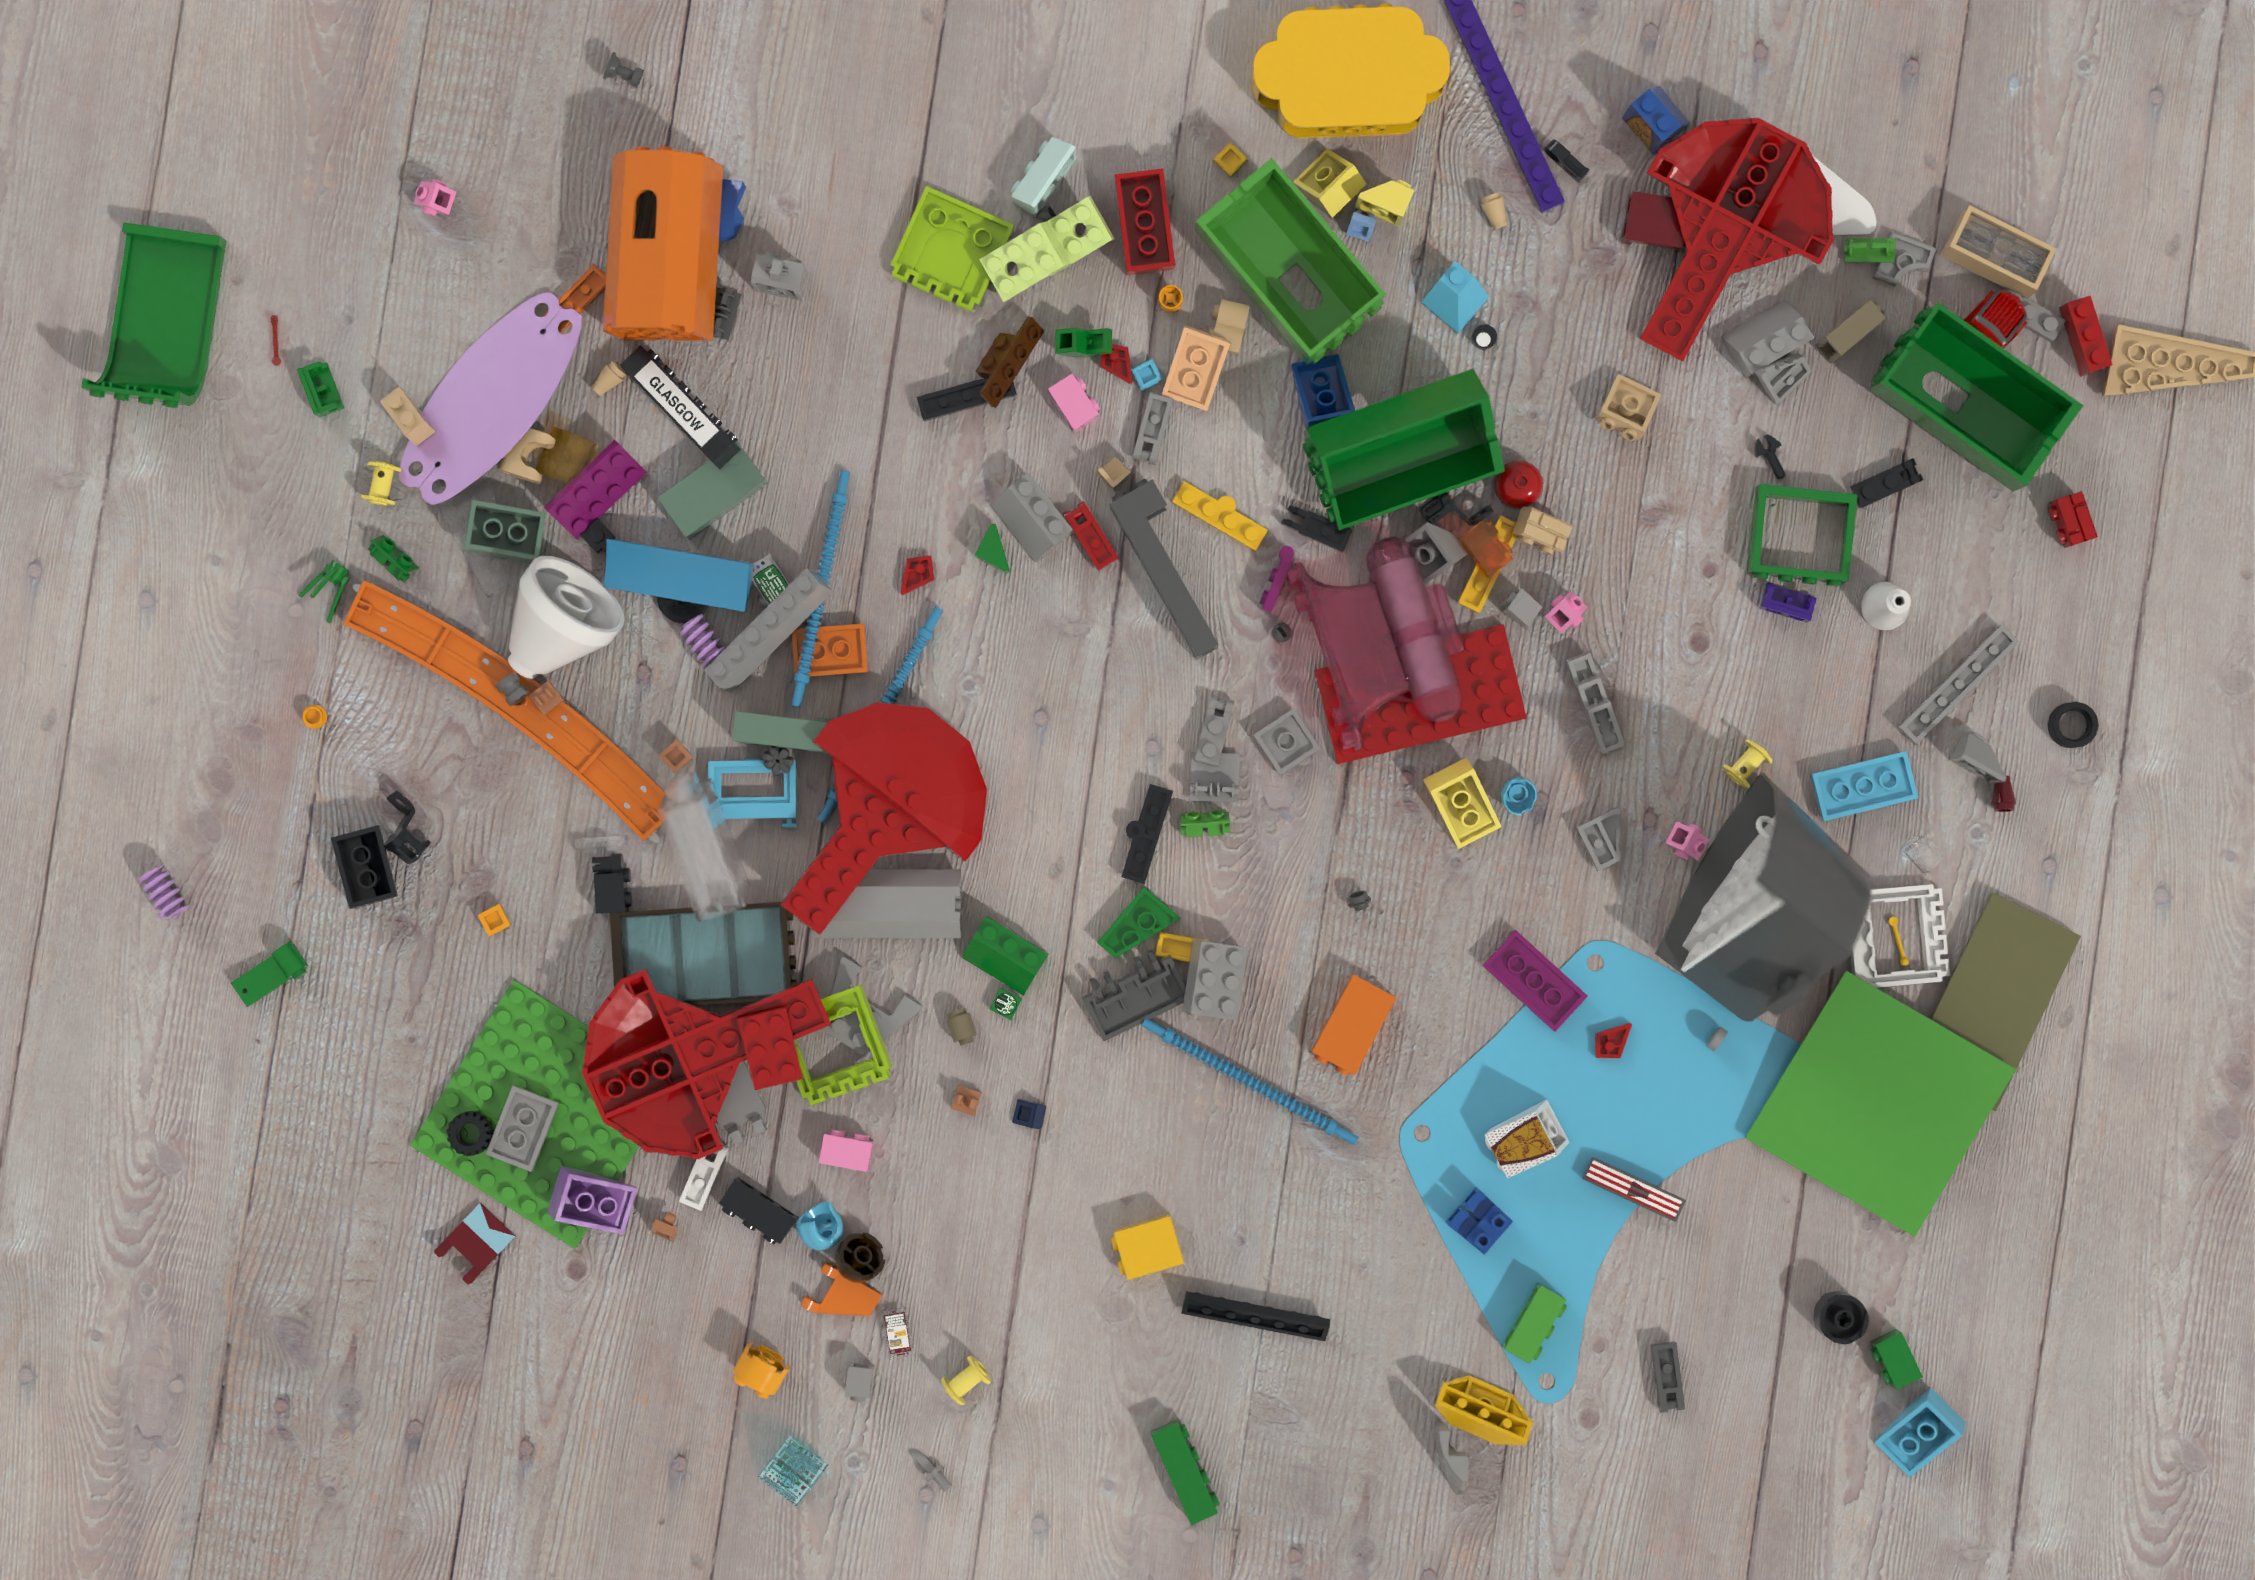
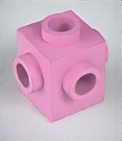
M432 179L431 182L421 181L415 193L416 199L414 204L422 207L421 212L436 217L437 213L449 215L456 191L447 188L446 183L436 179Z
M1570 591L1564 597L1561 594L1558 595L1550 603L1553 608L1544 617L1562 634L1570 626L1575 628L1584 619L1582 614L1588 607L1578 596Z
M1676 822L1665 843L1676 850L1674 853L1676 856L1684 860H1688L1690 857L1698 861L1710 839L1702 835L1703 830L1693 824L1686 826Z

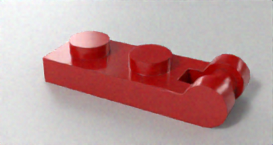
M1082 501L1071 512L1069 510L1064 512L1063 516L1073 529L1096 569L1100 571L1118 560L1119 557L1085 502ZM1084 516L1087 521L1078 525L1076 519Z

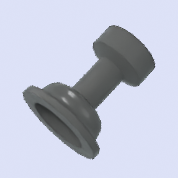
M613 52L605 69L603 79L614 78L618 74L629 79L630 85L637 88L644 70L637 67L633 71L621 66L620 58L616 56V52Z

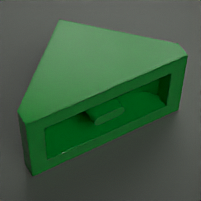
M996 523L990 525L975 553V557L1004 573H1009L1008 562Z

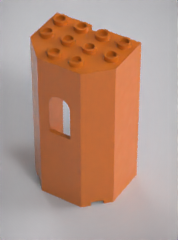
M637 146L635 150H625L613 156L603 332L621 340L713 341L723 166L716 163L715 159L706 157L705 153L702 152L687 153L675 151L672 147L659 146L658 150ZM644 191H653L657 197L655 239H634L636 201L638 196Z

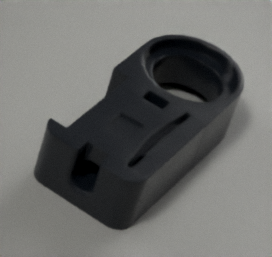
M1553 139L1544 148L1545 153L1578 183L1589 172V169L1570 154L1571 152L1558 141Z

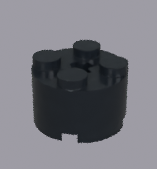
M1833 1291L1825 1293L1818 1300L1814 1308L1813 1318L1815 1327L1822 1335L1835 1343H1853L1867 1331L1869 1315L1864 1305L1857 1298L1846 1292ZM1838 1315H1845L1844 1320H1837Z

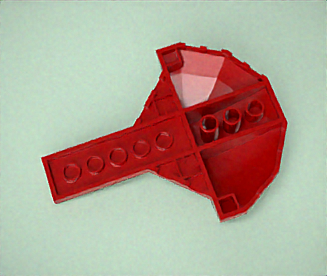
M1760 118L1705 121L1659 149L1646 174L1668 186L1687 252L1644 329L1640 340L1683 362L1731 274L1795 254L1818 265L1821 264L1834 241L1832 188L1804 141Z
M875 702L864 708L828 720L812 742L827 753L832 760L836 801L838 802L839 827L780 905L817 934L821 935L880 856L946 847L958 858L966 862L982 840L987 787L970 741L929 708Z
M646 968L621 978L589 1022L582 1075L603 1123L611 1126L626 1139H630L648 1153L656 1152L670 1156L678 1155L691 1157V1159H700L722 1150L724 1146L715 1122L739 1064L747 1060L737 1020L738 1017L786 1006L794 1040L831 1025L813 979L811 978L728 1014L719 1016L658 992Z

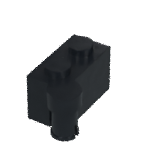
M615 853L606 857H592V863H600L592 866L596 914L629 912V907L632 906L633 902L632 893L628 892L627 882H631L630 867L626 868L623 854Z

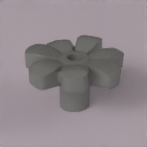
M772 746L770 752L765 751L762 757L765 760L764 766L767 769L773 767L772 774L779 775L781 770L784 773L789 772L790 766L794 763V758L788 756L789 750L787 748H778L777 746Z

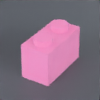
M1072 373L1048 388V393L1074 433L1099 418L1097 411L1100 410V407L1093 397L1089 399L1084 392L1087 387L1080 376L1075 378Z
M831 1129L830 1133L826 1132L824 1134L819 1163L867 1172L870 1166L874 1141L869 1140L868 1135L855 1133V1136L851 1137L845 1136V1131Z

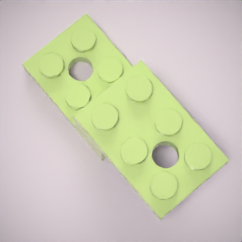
M1088 196L1052 219L1035 225L979 260L1002 301L1006 302L1046 277L1057 274L1112 241L1114 237L1091 196ZM1078 223H1083L1087 228V233L1084 237L1076 234L1075 227ZM1011 261L1018 265L1019 270L1016 275H1011L1007 270V266Z

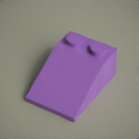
M561 1166L547 1213L554 1221L624 1235L638 1188L587 1171Z

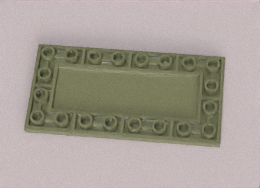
M1991 893L1930 1019L2017 1069L2081 936L1995 893ZM2010 1081L1994 1105L1993 1111L1997 1110Z

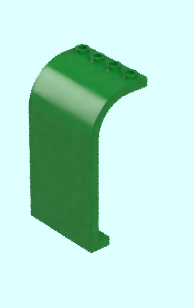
M123 222L122 232L126 234L107 362L100 378L96 382L83 378L81 388L89 391L90 396L104 398L105 394L114 395L113 399L129 401V398H136L139 403L153 405L154 401L163 402L162 406L178 408V405L191 406L198 399L206 378L227 241L216 235Z

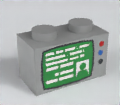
M771 554L754 563L751 588L757 587L761 594L758 599L763 607L766 608L790 584Z

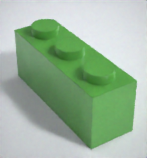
M1537 1282L1504 1340L1502 1347L1529 1364L1532 1360L1536 1361L1543 1348L1540 1346L1545 1338L1549 1339L1554 1331L1555 1326H1553L1555 1319L1557 1317L1560 1318L1566 1310V1299Z

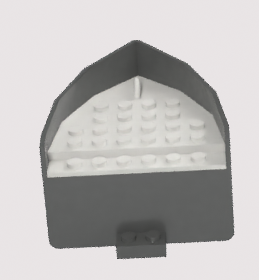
M1762 772L1714 838L1690 880L1655 954L1741 1020L1753 1021L1767 1011L1778 1017L1806 998L1814 980L1851 956L1872 903L1869 874Z

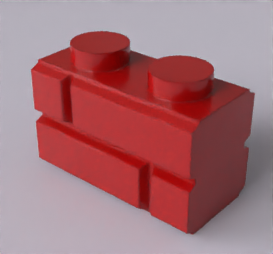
M2083 491L2049 502L2048 514L2050 519L2056 522L2058 528L2056 530V538L2060 544H2063L2064 548L2098 537Z

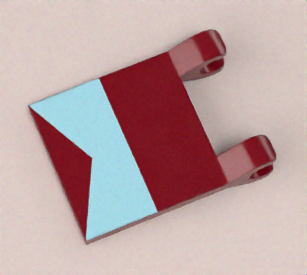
M479 1203L434 1250V1253L438 1257H443L454 1246L474 1265L462 1278L466 1284H471L516 1236L483 1204Z

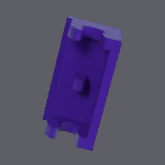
M1767 583L1759 609L1802 622H1809L1812 619L1816 598L1815 596Z

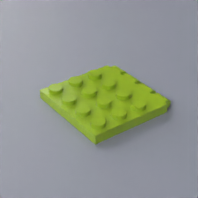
M926 186L890 264L894 268L891 277L907 284L910 276H913L911 286L926 293H930L932 286H935L936 289L933 296L952 303L954 297L958 296L955 305L971 312L974 305L980 306L991 281L979 259L1006 244L1012 235L1015 225Z

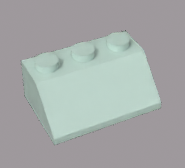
M1052 137L1049 142L1046 140L1043 142L1038 150L1040 155L1035 162L1030 161L1024 171L1026 176L1021 182L1018 180L1010 191L1012 193V202L1035 218L1077 159L1076 147L1055 137Z

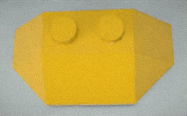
M1468 1375L1443 1382L1435 1403L1436 1408L1447 1422L1454 1427L1493 1444L1524 1446L1527 1444L1533 1421L1527 1416L1517 1398L1511 1393Z

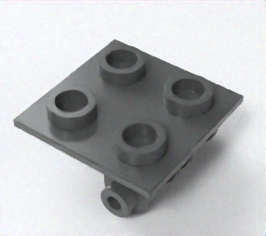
M716 287L713 337L729 341L742 294L733 292L730 288L724 287L722 289Z

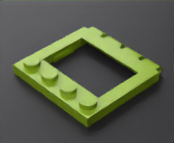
M862 984L821 998L830 1021L854 1012L857 1013L861 1023L859 1026L867 1047H870L873 1058L811 1079L798 1042L794 1040L803 1079L796 1082L802 1098H807L811 1106L828 1100L827 1093L830 1099L849 1093L848 1084L852 1091L871 1085L869 1075L874 1084L891 1078L889 1068L893 1066Z

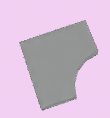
M1891 231L1888 238H1896L1895 262L1878 263L1873 278L1896 286L1907 273L1914 271L1927 272L1937 248Z

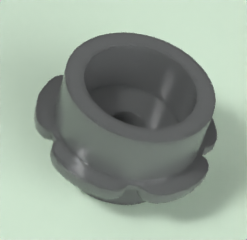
M1362 890L1349 895L1350 903L1348 907H1354L1355 911L1366 909L1371 901L1367 891Z

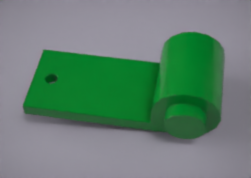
M292 941L279 947L271 954V957L231 982V985L246 1007L260 1000L291 978L297 980L307 973L306 968L309 965Z

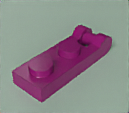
M1290 546L1281 548L1279 552L1280 565L1278 569L1273 567L1268 580L1272 582L1269 591L1264 590L1259 604L1263 605L1262 611L1268 614L1272 612L1294 556V550Z

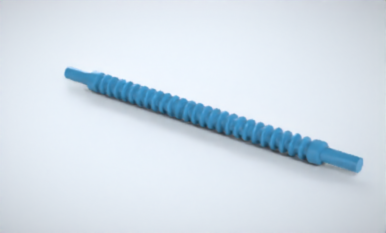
M845 470L840 472L837 491L832 497L834 505H831L830 508L833 511L829 512L831 518L828 519L830 525L826 526L828 532H825L827 538L823 540L826 544L822 546L824 552H821L823 558L819 559V562H821V565L818 566L820 572H817L828 585L830 582L827 580L831 578L829 572L833 570L830 566L834 564L832 558H835L833 552L837 550L835 548V545L838 544L836 538L840 537L837 534L838 531H841L839 525L842 524L840 518L844 517L842 511H845L843 505L847 504L848 499L846 491L850 472ZM825 602L810 615V619L806 620L809 625L805 627L807 633L803 634L806 639L802 640L804 646L801 647L803 653L799 654L802 658L798 660L800 667L796 668L799 671L795 673L794 677L796 685L791 704L793 707L801 708L805 685L810 680L808 673L811 672V669H809V666L813 665L810 660L814 659L812 652L816 650L813 646L817 645V642H815V639H818L816 632L820 631L818 625H821L819 619L823 617L820 613L824 611L822 605H825Z
M935 606L924 627H920L917 634L919 636L914 638L916 642L911 644L912 649L907 650L909 654L904 656L905 662H901L902 667L897 668L899 672L894 674L895 680L890 681L892 685L887 686L888 692H884L885 698L880 699L882 703L892 704L893 701H897L896 695L901 694L899 689L904 688L902 684L907 682L906 677L911 676L909 671L914 670L912 666L917 664V658H921L919 654L924 652L923 646H927L926 641L931 640L933 636L932 630L943 612L940 608ZM835 788L830 789L827 795L829 798L817 818L825 824L837 804Z
M1146 1018L1142 1023V1027L1160 1036L1163 1042L1167 1044L1172 1043V1047L1178 1046L1179 1051L1183 1049L1185 1050L1184 1053H1190L1191 1057L1196 1056L1197 1061L1203 1060V1064L1208 1063L1209 1068L1214 1066L1215 1071L1221 1070V1074L1226 1073L1227 1078L1233 1077V1081L1239 1080L1240 1085L1244 1083L1246 1088H1252V1092L1256 1090L1258 1095L1263 1094L1265 1099L1269 1097L1270 1102L1276 1101V1105L1281 1104L1282 1109L1287 1107L1288 1112L1294 1111L1295 1116L1297 1114L1301 1115L1300 1119L1306 1118V1122L1312 1121L1313 1126L1319 1125L1318 1128H1324L1325 1133L1329 1135L1334 1134L1352 1145L1356 1144L1359 1137L1338 1126L1337 1121L1333 1119L1328 1120L1327 1116L1322 1117L1321 1112L1316 1114L1315 1109L1309 1110L1308 1105L1304 1107L1303 1102L1297 1103V1099L1291 1100L1290 1095L1286 1097L1284 1092H1278V1088L1274 1090L1272 1085L1267 1086L1265 1081L1261 1083L1260 1078L1256 1080L1254 1075L1249 1076L1248 1071L1243 1073L1242 1068L1236 1069L1235 1064L1233 1066L1229 1065L1230 1061L1224 1062V1058L1218 1059L1217 1054L1211 1055L1212 1052H1206L1205 1047L1200 1049L1199 1044L1194 1045L1192 1040L1188 1042L1187 1037L1181 1038V1034L1176 1035L1173 1029H1165Z

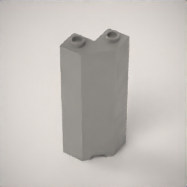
M870 869L821 935L814 931V938H961V869Z

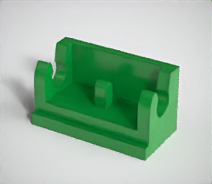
M319 361L297 369L314 415L321 418L345 408L328 363H321Z

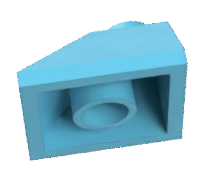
M1454 261L1421 303L1458 334L1489 298V295L1471 273Z

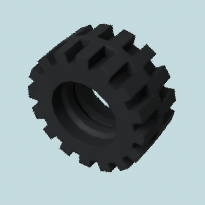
M467 1111L457 1115L449 1123V1128L446 1132L448 1134L447 1141L451 1144L450 1147L455 1149L456 1153L463 1154V1156H473L483 1152L489 1147L492 1134L494 1133L491 1121H488V1117L480 1112ZM467 1123L475 1124L480 1130V1137L474 1144L466 1143L461 1138V1128Z

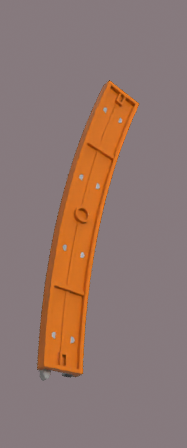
M363 580L362 584L353 585L357 595L343 625L409 657L485 704L568 768L597 794L642 841L650 839L656 843L660 842V836L656 830L669 818H672L681 808L634 760L565 701L546 715H543L529 695L517 704L509 706L505 701L506 696L504 693L499 692L496 688L498 682L516 672L507 659L451 624L391 592ZM517 673L521 685L525 686L530 694L542 686L537 680L526 678Z

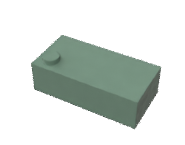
M737 441L735 444L741 450L720 470L709 460L657 497L681 532L689 540L768 484Z
M735 711L731 741L825 753L812 741L828 720L831 719L817 718V721Z

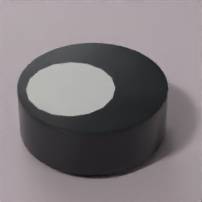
M1487 324L1478 326L1472 334L1473 344L1481 350L1490 349L1497 340L1496 330Z

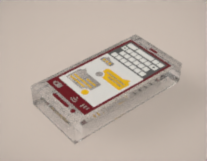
M906 1306L882 1310L889 1360L914 1356Z

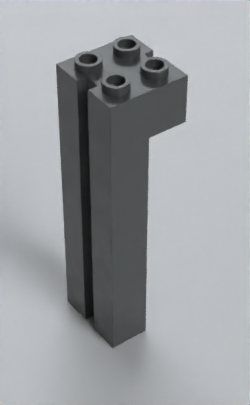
M1143 479L1134 484L1133 490L1126 494L1125 491H1122L1113 496L1110 510L1195 659L1198 660L1217 649L1219 644L1148 520L1166 511L1165 506L1167 504L1153 479L1148 482L1146 479Z

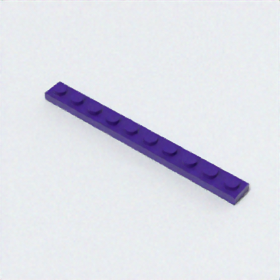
M1443 0L1541 213L1564 204L1565 200L1472 0Z

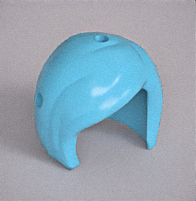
M825 1201L816 1204L802 1214L796 1222V1230L801 1241L807 1247L822 1251L830 1249L839 1243L843 1235V1224L840 1215L833 1208L831 1202Z

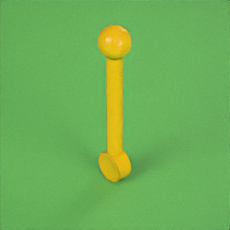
M1890 917L1888 924L1892 926L1901 957L1899 963L1902 966H1907L1909 959L1905 957L1897 929L1898 919Z

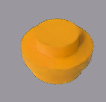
M319 705L306 707L302 713L303 723L311 729L323 727L327 721L325 709Z

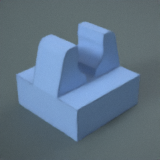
M1358 209L1352 215L1346 235L1369 242L1377 219H1375L1374 214L1371 213L1370 217L1361 214L1362 210Z

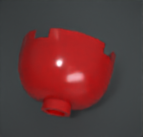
M1524 460L1505 464V471L1497 474L1494 480L1496 496L1502 501L1501 503L1512 509H1521L1522 507L1533 505L1543 490V478L1539 469L1532 463Z

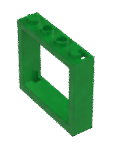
M1766 484L1756 486L1747 573L1754 574V578L1768 579V576H1776L1778 581L1792 582L1793 578L1802 579L1803 584L1815 585L1817 581L1826 582V586L1841 587V583L1849 582L1857 494ZM1766 498L1846 506L1839 573L1760 565Z

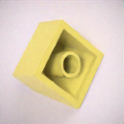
M1328 148L1293 181L1295 186L1319 210L1332 218L1367 184L1352 163Z
M1389 181L1361 192L1355 208L1370 215L1372 213L1375 217L1399 227L1414 190L1410 188V184L1404 181Z

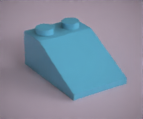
M1930 1387L1916 1398L1880 1434L1874 1443L1904 1473L1911 1477L1963 1435L1966 1422Z

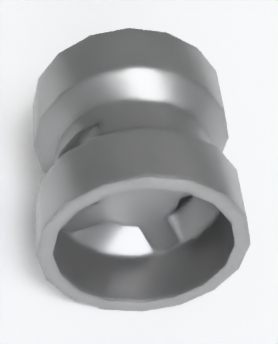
M516 672L508 675L496 684L498 691L506 696L505 701L509 706L517 704L530 694L529 690L521 685L520 678Z

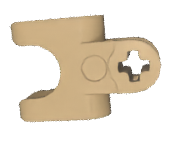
M530 428L518 443L499 461L497 470L528 482L540 484L543 475L537 472L536 469L529 467L528 456L536 448L552 449L556 439L547 433Z

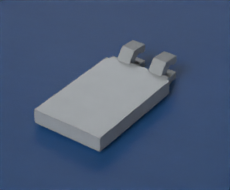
M745 1061L739 1064L717 1117L720 1129H723L724 1132L729 1130L734 1145L746 1140L739 1125L751 1120L756 1134L768 1130L762 1117L765 1114L763 1110L766 1107L759 1091L754 1090L751 1074Z

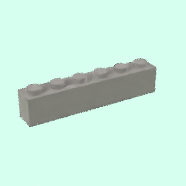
M806 567L704 670L717 687L732 693L834 591L821 575Z

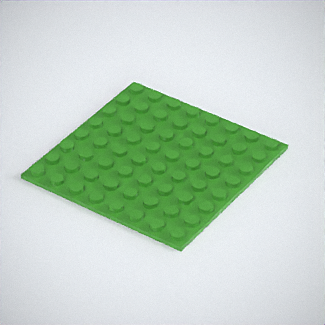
M1845 970L1744 1138L1915 1237L2016 1069Z
M513 980L410 1146L576 1249L588 1227L554 1221L547 1213L561 1166L587 1171L618 1181L639 1146L630 1139H626L611 1126L603 1123L584 1080L582 1069L589 1026L518 981ZM512 1085L560 1102L532 1172L486 1155L487 1149L473 1156H463V1154L456 1153V1150L452 1149L450 1142L447 1141L448 1134L446 1132L449 1128V1123L461 1113L467 1111L480 1112L488 1117L487 1119L491 1121V1127L495 1131ZM467 1123L461 1128L460 1135L464 1142L474 1144L480 1137V1130L475 1124Z

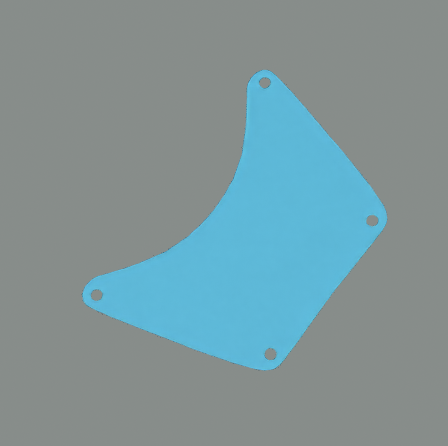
M1593 941L1584 945L1560 969L1588 997L1556 1032L1550 1029L1529 1008L1524 1006L1494 1038L1414 1111L1404 1122L1400 1130L1401 1152L1414 1184L1500 1345L1502 1346L1537 1282L1566 1299V1310L1560 1318L1557 1317L1553 1323V1326H1555L1554 1331L1549 1339L1545 1338L1540 1346L1543 1349L1536 1361L1532 1360L1529 1364L1503 1348L1529 1393L1541 1403H1554L1561 1400L1574 1385L1585 1315L1597 1271L1616 1234L1638 1207L1637 1204L1582 1179L1591 1158L1595 1157L1658 1186L1692 1159L1729 1141L1744 1138L1800 1046L1799 1042L1757 1018L1750 1022L1741 1020L1689 979L1646 956L1609 941ZM1596 954L1603 958L1604 966L1601 970L1592 971L1589 969L1587 961L1590 956ZM1627 1023L1632 1024L1621 1058H1595L1596 1033ZM1718 1027H1722L1728 1033L1717 1049L1712 1051L1706 1047V1044ZM1547 1099L1569 1140V1144L1558 1156L1507 1178L1505 1173L1499 1170L1494 1152L1490 1151L1487 1147L1485 1134L1492 1127ZM1419 1125H1425L1430 1129V1137L1424 1142H1420L1414 1137V1129ZM1475 1187L1513 1221L1485 1255L1445 1223L1459 1206L1475 1220L1480 1221L1478 1217L1462 1204ZM1544 1373H1550L1555 1378V1385L1549 1390L1542 1389L1538 1383L1539 1377Z

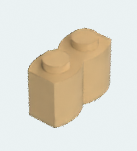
M1222 299L1220 305L1215 304L1212 319H1217L1215 329L1210 328L1209 334L1231 341L1228 353L1238 356L1250 306Z

